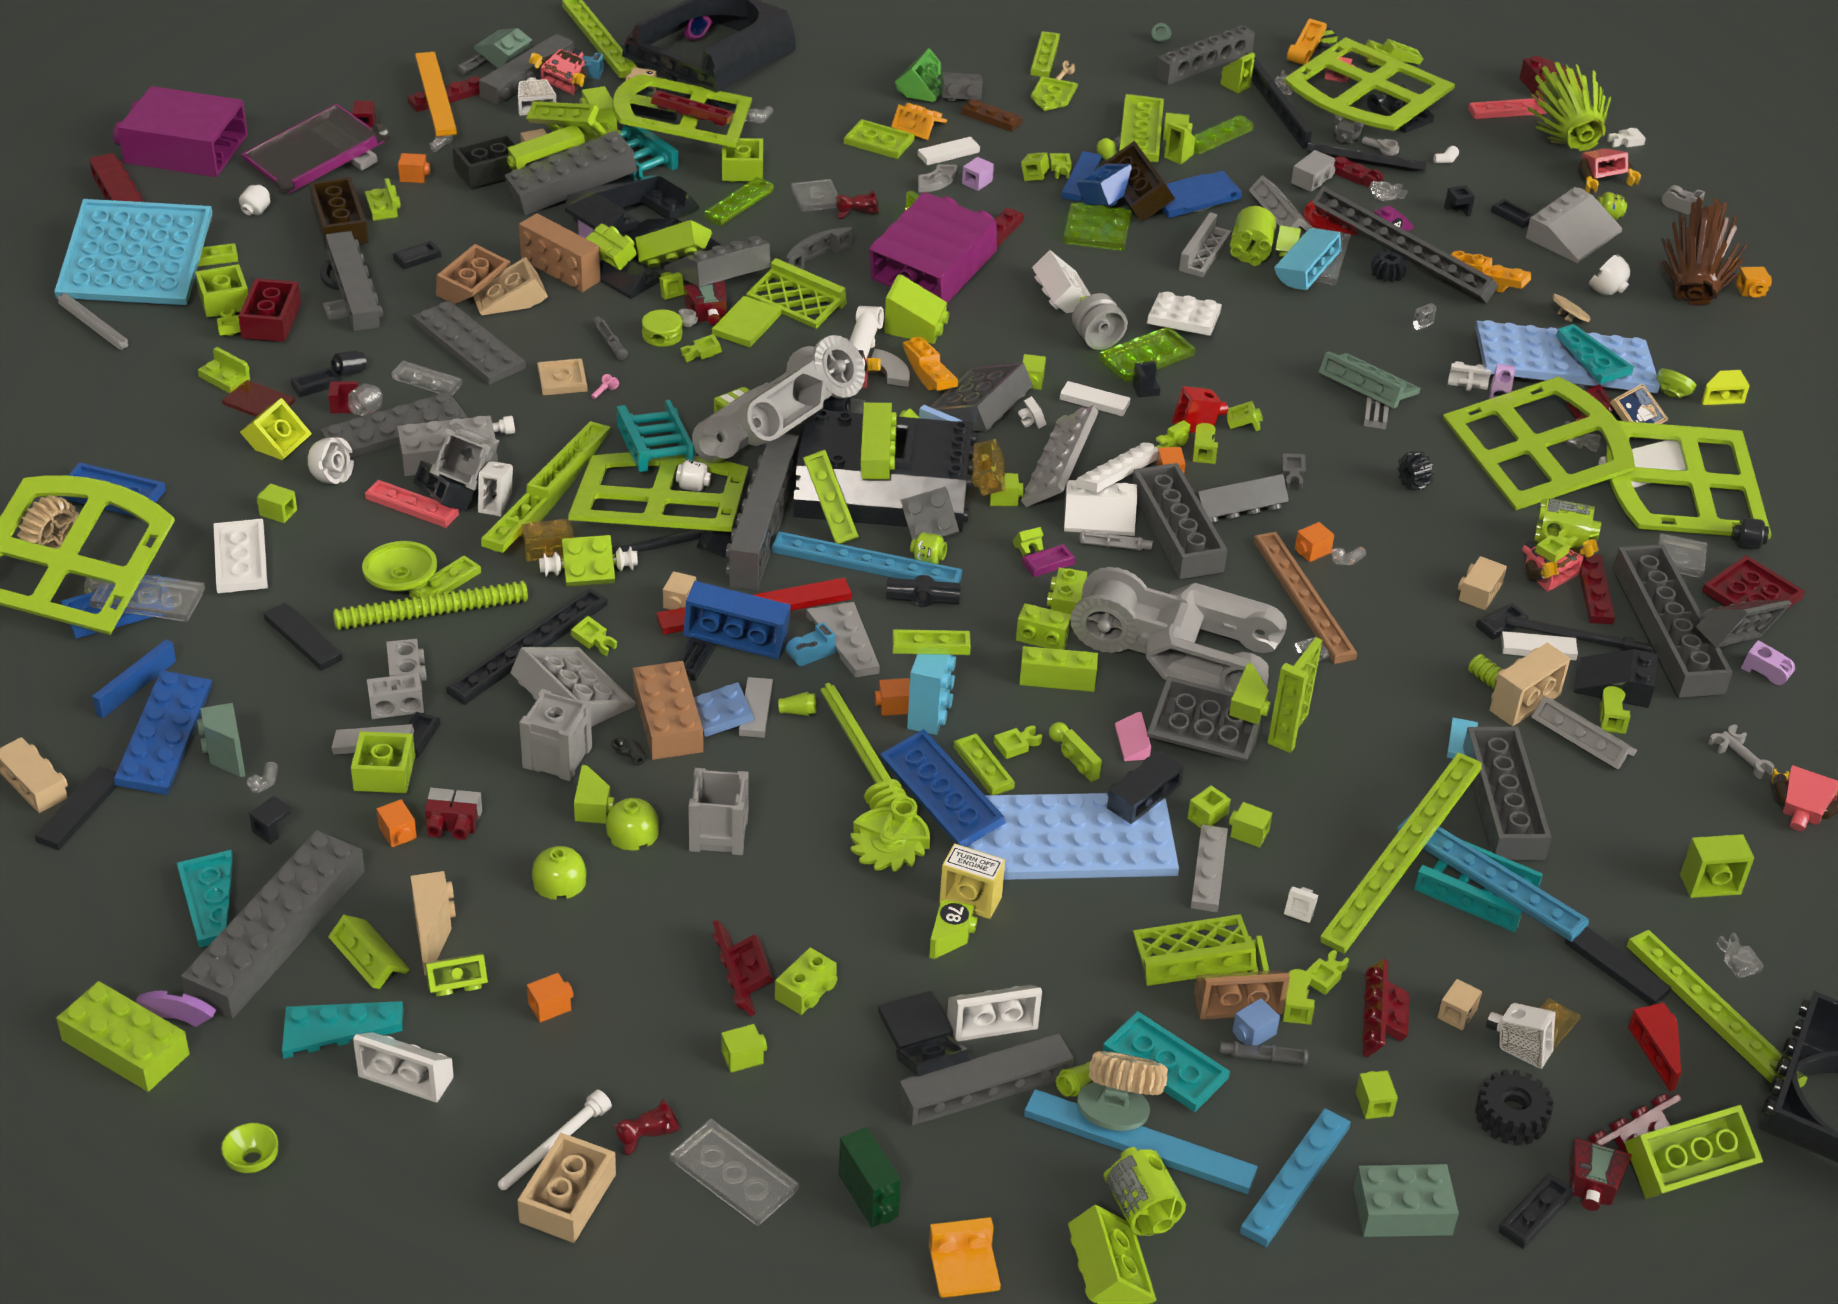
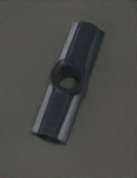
M928 575L917 576L914 580L888 578L886 598L910 600L919 607L930 606L933 602L959 604L961 583L938 582Z

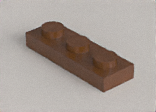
M971 99L961 110V114L1010 132H1013L1022 124L1021 116L1013 112L1001 110L996 106L987 105L979 100Z

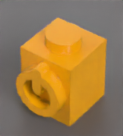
M1740 267L1735 285L1741 296L1757 298L1766 296L1772 279L1765 267Z

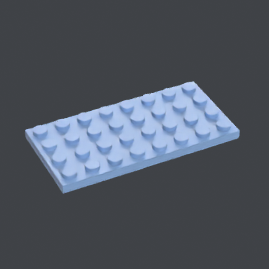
M1490 320L1476 322L1475 331L1483 367L1486 370H1491V374L1495 373L1496 364L1498 363L1515 366L1514 377L1549 380L1559 376L1574 384L1592 386L1599 384L1556 337L1558 329L1537 328L1533 325L1519 326L1513 323L1502 324ZM1594 332L1589 334L1634 366L1631 375L1600 384L1602 387L1631 390L1644 384L1649 392L1658 393L1660 384L1656 378L1657 374L1646 340L1637 337L1623 338L1618 335L1606 336Z
M1107 793L985 795L1004 816L1006 824L966 846L973 850L1005 859L1004 880L1178 876L1179 872L1166 798L1161 800L1134 823L1130 824L1107 809Z

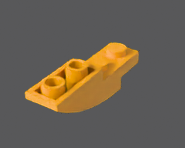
M1454 251L1451 256L1493 278L1498 285L1496 292L1503 293L1508 287L1522 289L1531 280V272L1523 271L1519 268L1510 269L1501 265H1492V258L1484 257L1482 254L1473 255L1463 251Z
M913 337L909 341L903 342V348L912 368L928 390L936 389L939 391L958 387L957 378L940 362V354L924 338Z

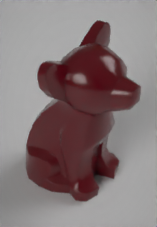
M871 190L869 194L857 195L852 198L846 195L836 196V206L839 210L838 219L845 218L851 209L866 214H879L875 190Z
M662 1099L657 1108L644 1112L636 1120L623 1119L615 1124L614 1129L617 1131L618 1139L624 1144V1153L630 1155L636 1149L640 1136L671 1134L679 1130L680 1125L665 1099Z

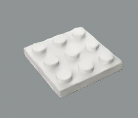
M1159 292L1148 315L1147 324L1211 336L1220 315L1222 304H1218L1214 300L1202 301L1196 300L1193 296L1181 297L1175 296L1172 292Z

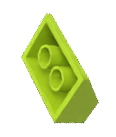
M689 220L636 237L639 262L654 268L666 261L674 262L679 260V257L694 255V252L706 248L712 232L710 229Z
M1023 646L1020 685L1094 692L1098 653Z
M1095 1204L1068 1223L1071 1233L1070 1240L1079 1260L1078 1268L1083 1274L1086 1284L1085 1292L1093 1303L1151 1304L1156 1301L1137 1236L1133 1233L1126 1220Z

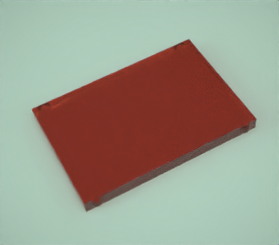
M246 380L224 398L222 404L257 417L282 398L290 407L295 402V398Z

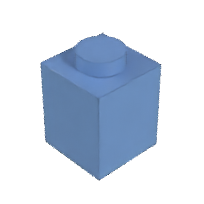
M1260 998L1235 1014L1232 1032L1238 1040L1246 1045L1258 1046L1277 1034L1280 1015Z

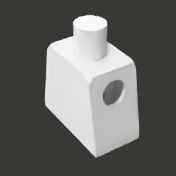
M490 461L479 472L478 513L502 516L512 495L513 466L511 464Z

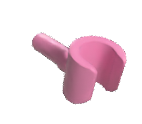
M605 374L602 377L603 384L591 397L596 399L607 388L615 390L619 386V381L616 377L612 378L610 374Z

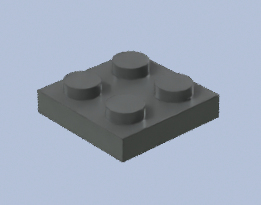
M946 487L900 500L912 540L916 539L921 532L941 535L943 538L959 533Z

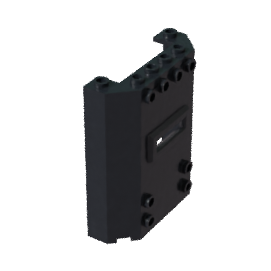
M820 409L805 419L796 468L797 480L796 490H794L793 517L826 520L803 460L806 456L826 450L853 522L908 527L900 500L946 487L959 531L962 532L963 522L968 523L969 508H964L966 489L971 490L974 451L976 448V432H972L973 423L897 416L896 442H905L903 459L895 458V470H890V479H861L863 413Z

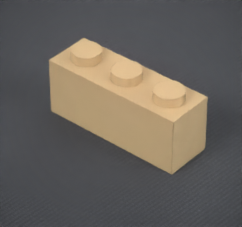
M21 737L0 748V773L38 813L68 799L65 788L68 786L64 775L61 772L57 773L47 758L43 759L39 755L37 748L33 744L29 745Z

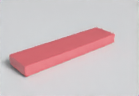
M1534 98L1469 103L1468 110L1474 119L1534 115L1528 110V107L1540 114H1547Z
M377 480L365 492L367 500L447 528L459 515V509L441 505L434 499L381 480Z

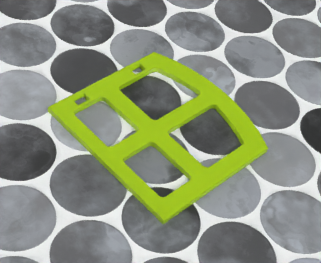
M1346 37L1285 77L1284 81L1300 96L1333 114L1355 122H1362L1365 125L1392 131L1397 130L1455 87L1454 83ZM1352 51L1381 63L1383 66L1375 72L1369 73L1343 62L1339 58ZM1324 68H1329L1359 81V83L1337 98H1331L1317 90L1306 80ZM1401 72L1432 85V87L1422 94H1417L1389 82L1387 79L1395 73ZM1372 89H1377L1408 103L1391 116L1379 115L1349 106Z
M640 74L630 78L618 87L613 98V111L621 124L736 148L752 103V98L723 91L715 93L703 87ZM653 86L690 94V100L704 104L706 99H713L736 104L737 108L733 114V120L728 123L730 127L727 135L696 129L698 119L689 114L683 115L679 125L637 117L634 115L630 104L659 109L657 105L651 104V97L637 95L644 88ZM666 109V110H665V111H670V112H675V113H676L675 110H671V109Z
M1559 376L1443 414L1444 421L1515 511L1540 503L1542 499H1552L1635 470L1634 456L1629 440L1615 417L1589 393ZM1537 390H1541V391H1542V392H1539V393H1536V394H1533V395H1532V393H1531V392H1534V391H1537ZM1550 395H1557L1571 403L1588 417L1536 434L1516 412L1514 407ZM1477 410L1480 411L1479 413H1476V414H1473V415H1470V414H1469V413L1474 412V411H1477ZM1490 415H1497L1517 441L1487 450L1466 423ZM1593 431H1601L1613 460L1574 474H1568L1546 447ZM1527 454L1550 482L1520 491L1500 468L1498 463Z
M1618 421L1628 440L1630 437L1678 441L1686 471L1635 467L1634 471L1609 479L1619 504L1638 529L1732 536V527L1734 524L1738 525L1740 521L1725 520L1717 517L1710 488L1743 491L1750 517L1763 520L1765 526H1769L1742 430ZM1698 442L1730 445L1739 475L1709 473L1705 471ZM1608 444L1606 446V463L1613 460ZM1631 481L1690 487L1698 517L1650 513L1637 495ZM1662 521L1673 522V524H1662ZM1769 527L1768 539H1770V537H1771V535H1772V534H1771V531H1770V527Z
M630 453L593 455L568 517L569 520L732 532L748 475V467L723 460L717 463H709L700 458V456H693V461L707 465V472L728 476L724 492L721 494L671 490L679 464H683L686 461L684 455L655 458L648 462V466H660L652 488L601 485L607 468L636 465ZM597 498L648 502L644 513L591 510L594 500ZM669 503L719 507L716 518L712 519L663 515L665 505Z
M77 476L23 478L0 517V556L5 555L47 566L48 569L34 593L30 596L0 589V605L111 635L175 519L160 505L144 495L107 481ZM51 495L88 498L59 548L54 549L12 537L22 517H24L27 509L36 497ZM109 504L129 512L149 525L126 566H119L78 555L105 506ZM153 537L156 539L152 547L145 546L149 538ZM73 573L115 585L98 614L51 602L66 574ZM115 598L121 599L116 610L110 608Z

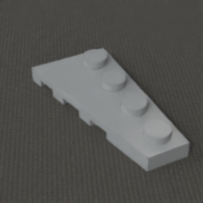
M854 602L806 609V617L810 622L813 621L816 625L824 622L836 635V650L840 654V659L854 677L879 674V663Z

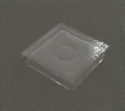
M831 179L791 184L792 193L801 212L837 208L836 196L839 195Z
M1660 533L1658 545H1665L1679 573L1703 578L1707 543Z

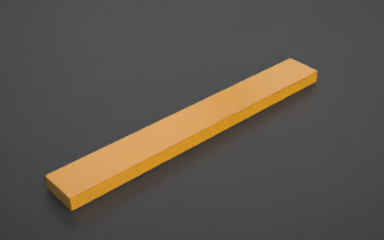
M435 51L415 53L436 137L456 135V126Z

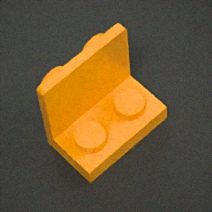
M906 102V106L898 104L891 127L928 140L934 121L947 123V119L942 118V113L930 111L925 107Z
M991 1217L930 1225L929 1251L938 1293L941 1298L1000 1290L1001 1284L992 1250L993 1223Z

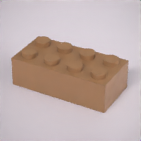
M538 213L519 223L521 259L526 257L532 266L581 292L600 282L599 246Z
M683 661L633 668V691L652 760L703 752V727Z

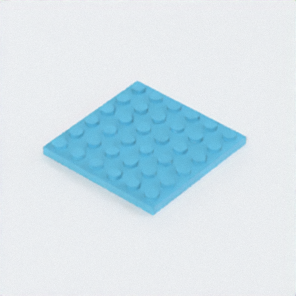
M83 199L54 291L56 298L63 293H67L73 299L188 305L196 275L195 272L198 268L212 216L211 206Z

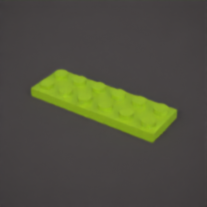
M1125 94L1119 151L1135 141L1150 163L1158 162L1164 99Z

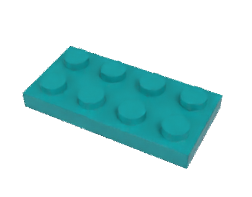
M1139 1011L1103 1044L1102 1051L1136 1056L1164 1065L1168 1069V1078L1163 1092L1193 1112H1196L1229 1079L1230 1071Z

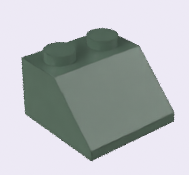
M518 28L497 30L476 44L473 49L494 66L500 68L528 51L532 39Z
M233 703L201 708L202 719H198L197 723L199 734H205L206 737L200 739L203 754H209L210 764L239 777H244L245 770Z

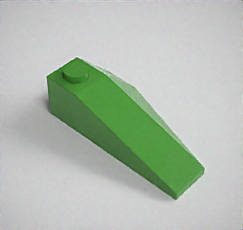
M930 48L926 49L895 81L898 91L907 98L934 102L940 95V90L937 87L940 85L938 76L941 75V62Z

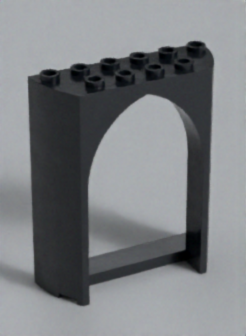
M685 0L636 24L631 34L626 38L622 56L717 93L795 51V35L787 10L760 0ZM700 16H708L713 22L739 31L704 49L702 64L651 45L685 28L690 19Z
M1814 991L1809 1001L1803 1000L1797 1014L1802 1017L1801 1019L1797 1018L1791 1032L1793 1037L1788 1036L1783 1046L1782 1052L1786 1054V1057L1781 1056L1775 1072H1778L1779 1077L1774 1076L1768 1091L1771 1092L1772 1097L1768 1096L1763 1105L1762 1112L1766 1116L1761 1130L1838 1163V1132L1833 1130L1815 1113L1805 1099L1798 1079L1804 1076L1838 1073V1000Z

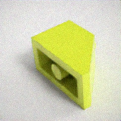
M1741 370L1719 371L1706 385L1701 403L1702 405L1745 403L1750 385Z

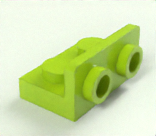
M389 178L384 179L385 189L376 188L371 191H365V199L373 221L398 217L397 209L401 208L400 199L396 194L395 185H391Z
M218 347L213 349L214 360L198 369V376L230 394L250 382L247 362Z

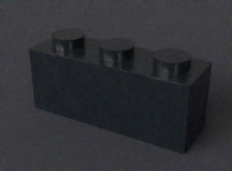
M1158 751L1152 757H1147L1138 768L1129 771L1125 778L1118 783H1114L1109 788L1107 793V809L1128 823H1134L1181 785L1184 766L1161 751Z

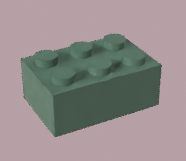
M1447 1164L1358 1166L1353 1190L1363 1237L1453 1235L1459 1212Z

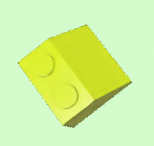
M282 398L265 409L240 431L256 451L280 460L286 458L312 434Z

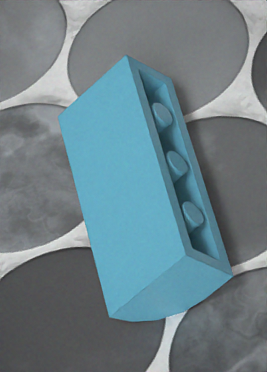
M1309 228L1274 267L1278 278L1289 287L1307 290L1342 251L1340 232Z

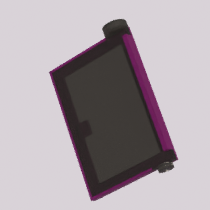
M335 104L241 155L247 163L274 182L279 193L282 194L286 191L289 194L374 147L389 141V134L381 123L378 122L370 128L343 107Z

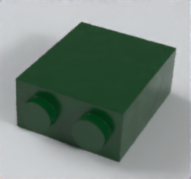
M867 1127L840 1137L838 1175L871 1228L880 1224L890 1223L899 1217L900 1177Z

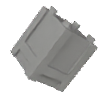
M455 423L446 428L443 436L445 438L437 461L431 467L430 473L437 476L444 475L466 484L465 487L475 490L479 485V472L491 461L499 440L485 437ZM468 448H471L472 454L475 455L474 459H464L463 450L466 451Z
M541 689L537 695V701L527 716H523L519 722L522 766L525 769L537 772L543 771L571 781L580 761L592 748L590 702L581 699L580 701L552 694L549 690Z
M695 768L693 798H690L689 851L700 852V850L743 855L745 829L748 823L749 772L706 771L705 768Z

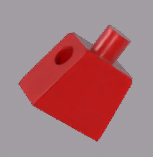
M1185 386L1182 387L1172 423L1176 425L1184 420L1190 424L1189 433L1196 432V426L1200 423H1209L1215 426L1218 415L1227 414L1228 405L1225 401L1221 402L1211 389Z

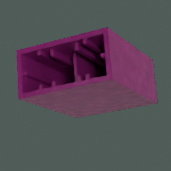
M151 86L140 100H135L132 103L130 113L123 121H118L115 124L113 131L114 143L121 146L124 163L217 177L248 136L243 100Z

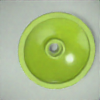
M396 541L381 545L372 550L365 557L362 564L365 579L373 586L386 591H406L417 588L427 582L437 569V559L434 552L429 547L412 541Z

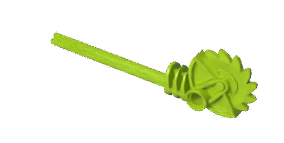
M826 683L825 688H821L820 691L876 783L869 787L864 794V799L869 804L871 810L865 812L853 822L854 833H851V839L856 845L851 847V851L856 855L862 856L859 859L861 864H875V871L892 866V871L896 872L903 866L904 862L912 867L915 863V855L925 856V849H930L928 826L917 815V804L914 799L906 795L898 780L890 778L836 687Z

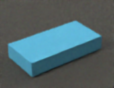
M1458 718L1452 719L1447 758L1453 759L1458 752L1465 755L1463 744L1467 728L1477 727L1478 722Z

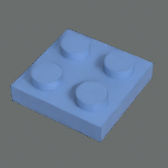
M738 682L694 697L705 737L754 721L752 711Z

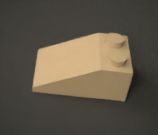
M524 257L503 270L473 297L480 314L488 315L531 308L534 305L540 304L548 295L538 273L529 260Z
M444 871L411 876L414 911L424 975H426L425 963L437 961L451 931L450 918L456 917L454 901H449V899L454 898L452 882H446Z

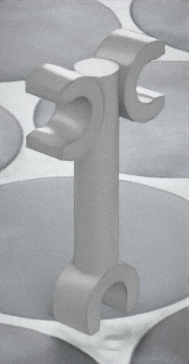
M1736 724L1729 726L1728 731H1724L1722 734L1714 733L1710 736L1709 745L1720 744L1718 753L1726 752L1729 746L1754 768L1753 774L1755 777L1762 779L1765 771L1768 774H1772L1775 767L1772 762L1764 759L1760 760L1742 745L1745 742L1747 733L1736 734L1738 728Z

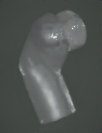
M766 106L763 110L750 109L746 120L748 122L763 123L773 114V109L770 106Z
M452 135L437 137L429 144V147L432 151L437 152L441 147L452 142Z

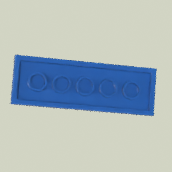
M160 671L114 777V785L168 795L196 727L197 720L200 717L201 708L204 707L212 688V680Z
M925 729L880 754L885 765L955 844L966 847L1006 824L1001 812Z

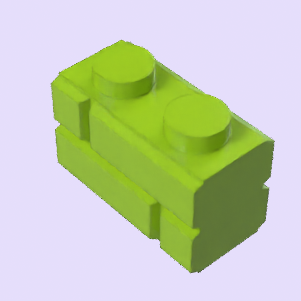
M600 224L594 230V233L592 232L586 237L587 240L599 246V257L618 270H621L628 261L630 262L636 256L637 252L633 246V240L627 235L621 236L619 231L613 226L607 227L604 224Z

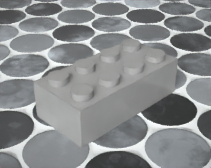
M491 416L456 418L446 421H431L428 423L398 426L404 475H416L421 460L431 465L437 461L445 440L443 436L446 428L455 423L485 437L496 439ZM471 448L462 452L466 460H469V458L474 459L475 457L472 454ZM497 449L494 451L491 461L498 462Z

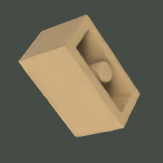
M1480 556L1475 564L1471 563L1469 566L1467 577L1463 576L1459 582L1458 590L1461 591L1459 601L1486 611L1503 584L1507 566Z

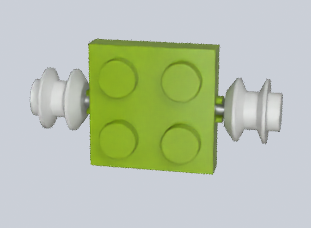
M611 535L562 539L563 558H561V561L560 556L556 552H554L553 557L548 558L543 553L544 558H539L540 573L545 572V577H547L549 572H554L558 576L561 572V566L562 569H565L566 587L615 583L614 565H617L620 571H623L624 566H629L633 570V566L638 565L637 551H632L631 546L627 552H623L619 547L616 551V557L615 554H612Z

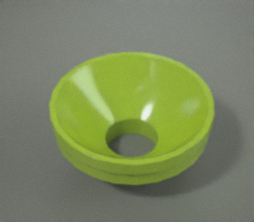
M1664 368L1658 371L1656 378L1660 384V391L1671 398L1680 399L1681 397L1688 396L1696 388L1695 382L1681 373Z
M248 1123L240 1125L231 1130L222 1142L223 1158L226 1164L237 1172L254 1173L263 1170L275 1160L278 1154L279 1144L277 1135L270 1127L264 1124ZM250 1153L261 1155L260 1159L253 1163L243 1160Z

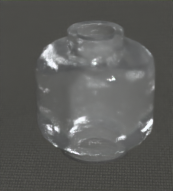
M364 383L349 393L348 407L353 414L361 417L370 415L382 406L383 395L375 385Z

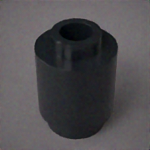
M356 350L336 353L333 359H331V368L339 376L360 373L367 366L364 353Z

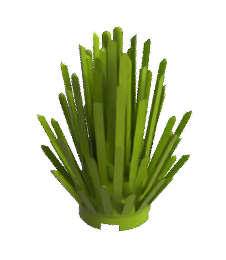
M1555 62L1559 76L1556 72L1550 73L1548 68L1544 66L1542 74L1546 81L1543 82L1538 75H1536L1535 79L1539 83L1537 87L1546 99L1538 91H1536V95L1542 102L1535 95L1531 94V96L1556 123L1528 107L1531 113L1550 125L1548 126L1539 121L1536 123L1540 126H1536V129L1557 136L1547 137L1552 140L1551 143L1569 145L1571 149L1575 148L1579 151H1586L1598 145L1597 141L1600 137L1605 135L1606 128L1604 124L1611 101L1610 96L1604 108V89L1602 90L1601 86L1598 88L1596 72L1594 70L1592 72V107L1586 76H1581L1577 64L1575 68L1582 92L1573 69L1569 68L1567 64L1565 68L1569 81L1559 62Z

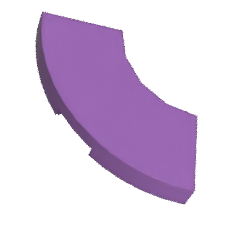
M167 991L147 992L138 996L135 1001L161 1018H175L185 1021L194 1027L211 1019L216 1011L211 1005L187 994H183L182 997L168 995Z

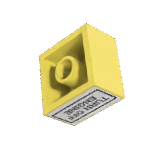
M954 843L942 865L939 903L943 899L974 905L973 914L991 919L1002 898L1005 859Z

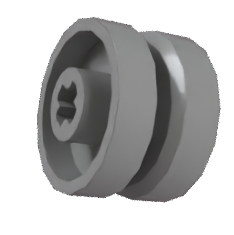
M1102 293L1092 294L1084 298L1076 306L1071 321L1074 329L1082 336L1085 343L1092 349L1097 350L1107 349L1115 345L1124 336L1128 323L1126 315L1117 307L1113 299L1107 294Z

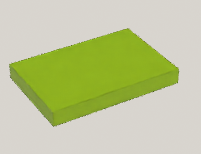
M863 119L844 137V144L895 159H898L914 141V134Z
M743 296L712 328V334L750 348L782 315V308Z

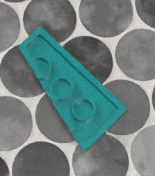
M1575 324L1557 330L1556 337L1599 384L1633 373L1634 366Z
M232 850L177 862L178 873L199 948L209 946L229 925L233 863Z
M403 1001L286 1007L282 1046L283 1059L293 1057L294 1052L308 1050V1053L319 1051L320 1046L336 1042L338 1046L349 1044V1041L356 1034L373 1032L383 1036L403 1031Z

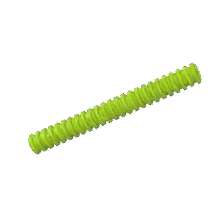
M520 581L519 584L512 582V585L505 583L504 586L497 584V587L490 585L489 588L483 586L479 590L476 587L472 591L469 588L466 589V592L459 590L458 593L451 591V594H447V592H443V595L436 593L435 596L429 594L426 598L422 595L419 599H416V597H412V600L404 598V601L397 599V602L389 600V603L386 604L385 601H382L379 605L376 602L372 606L369 604H365V607L358 605V608L350 606V609L342 607V610L339 611L336 608L333 611L335 627L337 630H341V627L349 629V626H353V628H357V625L364 627L365 624L371 626L374 622L380 624L381 621L388 623V620H392V622H396V619L403 621L404 618L410 620L414 616L417 619L420 615L427 617V614L435 616V613L442 615V612L450 614V611L456 613L460 609L463 612L467 608L473 610V607L481 609V606L488 608L489 605L496 607V604L503 606L506 602L509 605L513 601L519 603V600L527 602L528 592L526 583Z

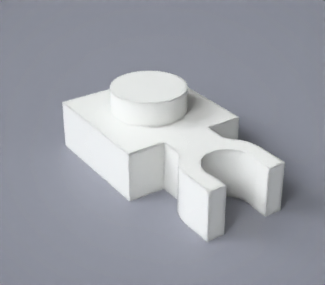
M1637 128L1619 130L1618 134H1609L1607 141H1613V147H1618L1622 144L1626 147L1644 145L1646 138Z

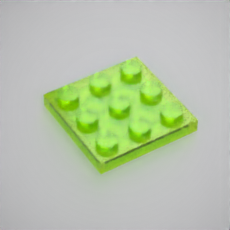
M1071 203L1063 243L1125 251L1132 210L1109 208L1103 205L1093 206L1084 203Z

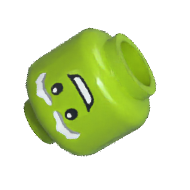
M921 532L916 539L912 540L910 552L914 553L915 560L938 564L945 559L947 543L944 542L941 535Z

